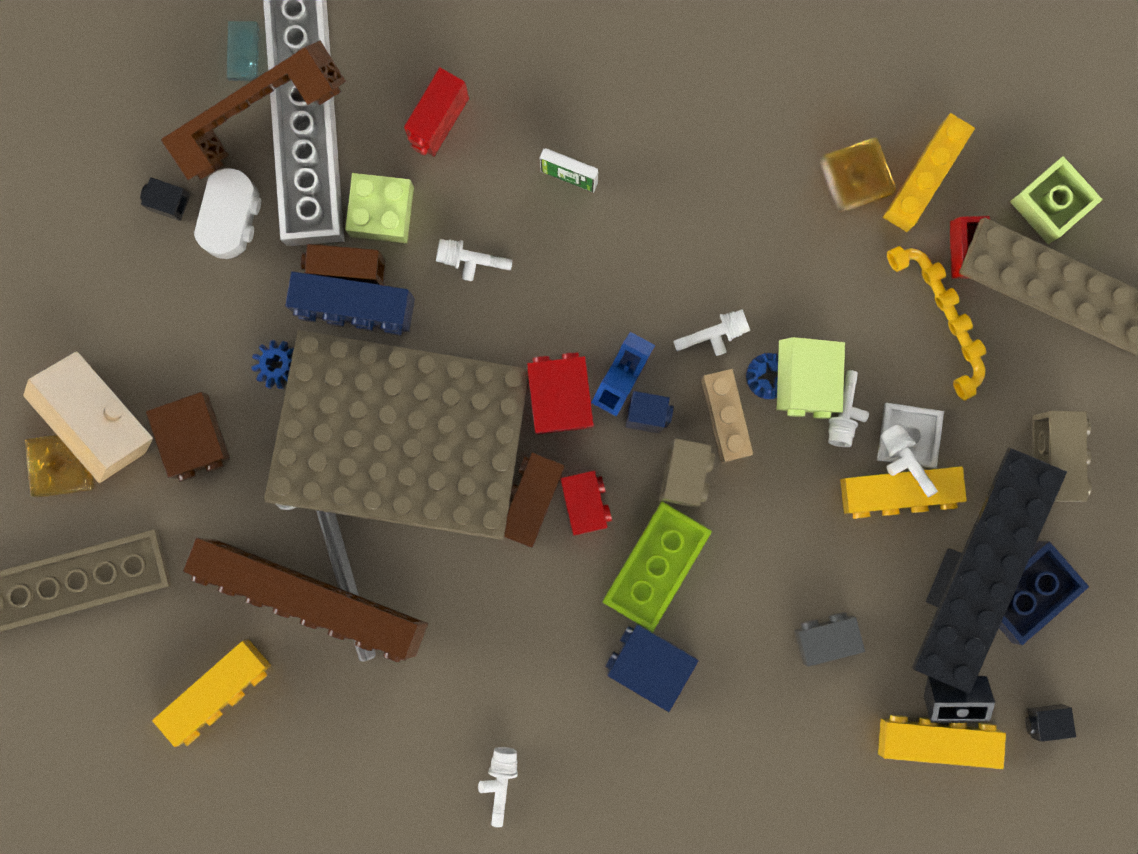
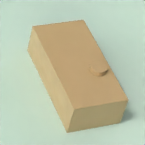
M77 351L28 379L23 396L99 484L146 454L153 437Z

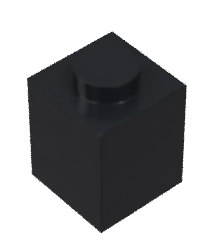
M150 177L148 184L143 186L140 194L141 205L147 210L178 221L182 220L190 198V194L185 189Z
M1059 704L1027 708L1028 717L1025 718V724L1028 734L1033 739L1044 742L1076 738L1072 707Z

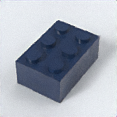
M1038 541L999 626V629L1011 643L1024 645L1089 588L1087 583L1050 541Z

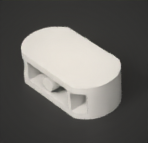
M226 168L218 170L208 177L194 236L203 249L217 258L230 259L240 255L245 251L247 242L250 243L253 239L254 226H252L254 215H258L260 211L261 198H259V192L255 184L244 173L236 169Z

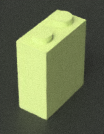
M796 337L779 340L776 410L787 411V416L804 417L805 412L813 413V418L830 419L831 414L843 412L845 342Z

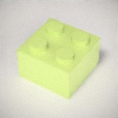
M1062 156L1015 196L1010 203L1045 242L1050 244L1060 238L1103 199L1066 158Z
M352 173L345 227L348 235L354 238L407 243L414 191L411 180Z

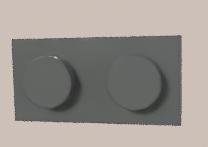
M846 612L830 615V621L819 623L818 619L801 623L802 628L794 631L803 664L809 667L865 652L856 617L847 616Z

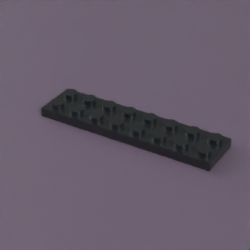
M1008 447L912 668L915 671L967 693L971 692L1067 471Z

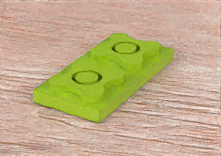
M661 501L602 603L653 633L712 531Z

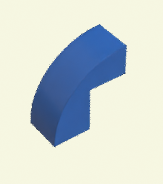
M629 332L591 403L617 417L655 345Z

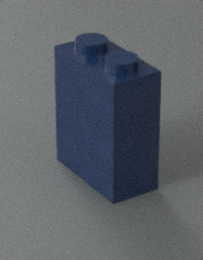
M635 623L633 628L628 626L620 639L624 643L619 653L613 651L605 665L609 669L607 676L670 712L699 660Z

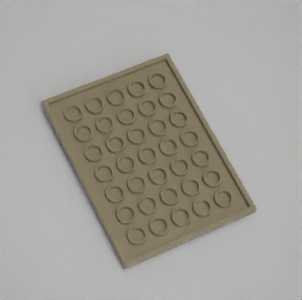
M298 330L264 501L503 540L528 382V369Z

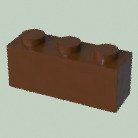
M532 453L530 458L524 457L518 472L523 474L520 484H513L511 489L510 501L512 504L507 515L504 537L533 548L565 465Z

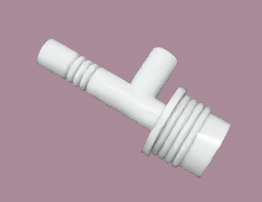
M451 239L439 240L436 262L450 266L453 265L458 269L460 261H465L462 279L473 281L476 264L511 270L512 259L462 249L463 240L458 242L451 241Z
M743 309L736 312L732 311V313L730 312L726 315L720 314L722 323L674 340L676 350L680 351L694 344L710 340L716 356L726 353L727 350L721 335L726 334L728 340L732 341L733 338L750 331Z
M853 370L846 371L843 390V412L839 413L838 417L829 419L828 443L838 447H851L858 423L851 419L866 422L869 417L868 411L852 407L858 372Z
M900 424L885 431L880 438L884 442L890 458H895L899 455L901 457L886 467L889 474L894 476L908 468L927 497L936 494L938 490L930 478L926 476L927 474L910 450L915 445V440L911 439L907 431H904Z
M497 747L494 749L488 773L491 776L497 777V779L480 781L478 784L480 793L495 792L491 825L494 827L503 826L508 779L515 778L518 775L517 751L508 747Z

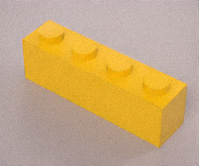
M950 113L937 129L883 218L908 232L920 218L975 130V127Z
M963 466L924 470L927 474L926 476L930 478L938 490L931 497H927L911 472H901L894 476L881 474L840 479L844 514L852 513L853 519L871 517L870 511L878 510L882 511V516L900 514L899 508L911 507V513L929 511L928 505L940 504V510L957 509L958 502H967Z
M249 639L241 641L157 715L152 722L174 747L183 743L188 746L201 735L198 729L205 723L211 726L223 715L220 711L228 703L233 706L245 696L243 690L248 685L252 684L255 687L268 676L265 670L271 664Z
M892 714L890 719H881L878 754L884 759L1004 769L1006 733L996 729L997 725L991 723H978V727H968L967 723H949V725L930 723L927 717H919V722L908 721L907 716Z

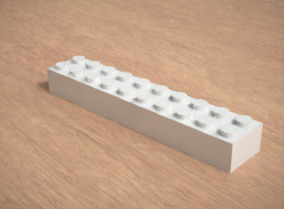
M263 0L268 70L304 47L321 40L331 56L327 0ZM292 80L276 89L271 86L274 90L270 93L280 240L286 246L344 242L334 97L320 106L317 101L307 105Z

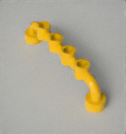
M897 246L887 251L888 262L896 272L909 267V260H915L920 265L922 277L931 286L935 294L937 306L940 310L944 311L951 333L957 336L962 346L961 351L964 358L973 367L974 372L971 378L963 375L953 381L954 389L963 401L975 396L976 388L982 384L985 378L986 369L981 357L986 354V348L981 340L972 341L967 331L973 328L970 317L965 313L959 316L954 305L959 303L957 292L953 288L946 290L942 284L941 279L946 277L944 267L939 262L932 264L929 257L919 249L909 248L904 250L901 246Z

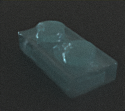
M228 21L227 79L229 81H253L258 77L259 24L257 21Z

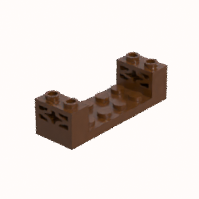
M321 40L304 47L161 139L187 180L196 175L201 180L224 166L221 160L229 156L213 129L250 107V104L272 93L274 90L271 86L276 89L292 80L307 105L317 101L320 106L341 93L339 86L345 83L346 80Z

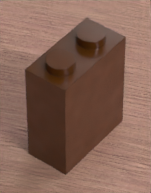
M307 244V252H302L301 269L305 270L304 273L377 285L384 284L386 260L379 250Z
M199 392L146 411L168 478H178L179 482L196 477L195 472L206 468L207 472H211L224 467L222 462L230 460L208 394Z

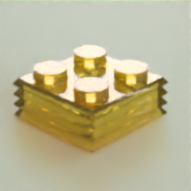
M876 137L828 153L820 161L840 213L891 196L896 191L893 178ZM855 169L857 173L864 174L861 181L853 178L852 174Z
M58 435L25 439L29 488L32 497L52 496L94 489L92 474ZM58 460L64 461V466L59 467V470L56 469L55 463Z

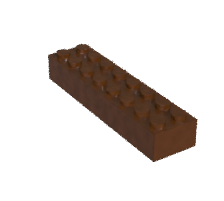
M196 538L183 569V572L192 575L190 580L205 586H208V584L218 585V591L235 597V594L246 596L245 602L257 607H262L263 605L273 607L272 613L285 618L290 616L301 618L300 624L312 629H317V627L329 629L327 633L329 636L340 640L345 638L356 640L355 646L367 651L379 649L384 651L383 657L395 662H400V660L406 661V659L416 657L429 624L216 539Z

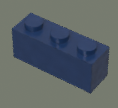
M633 391L625 427L660 433L664 427L667 428L671 424L674 406L668 405L670 397Z

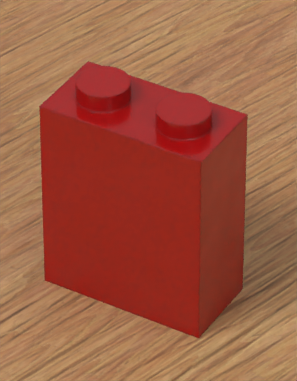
M439 67L404 126L408 136L407 139L412 143L410 147L424 156L426 153H429L435 157L469 100L465 81Z
M578 352L562 354V359L550 360V356L532 358L533 363H527L536 435L594 427L585 356L579 357Z

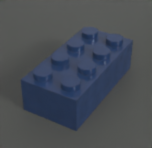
M291 271L285 307L291 310L293 316H297L298 320L316 322V318H320L332 326L344 327L345 323H351L359 330L373 331V327H378L384 330L386 334L401 336L402 331L410 332L415 298L409 289Z

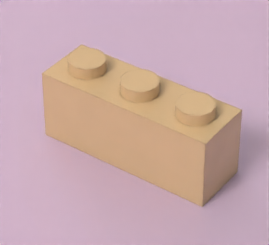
M733 369L704 375L701 381L721 463L752 456L753 450Z

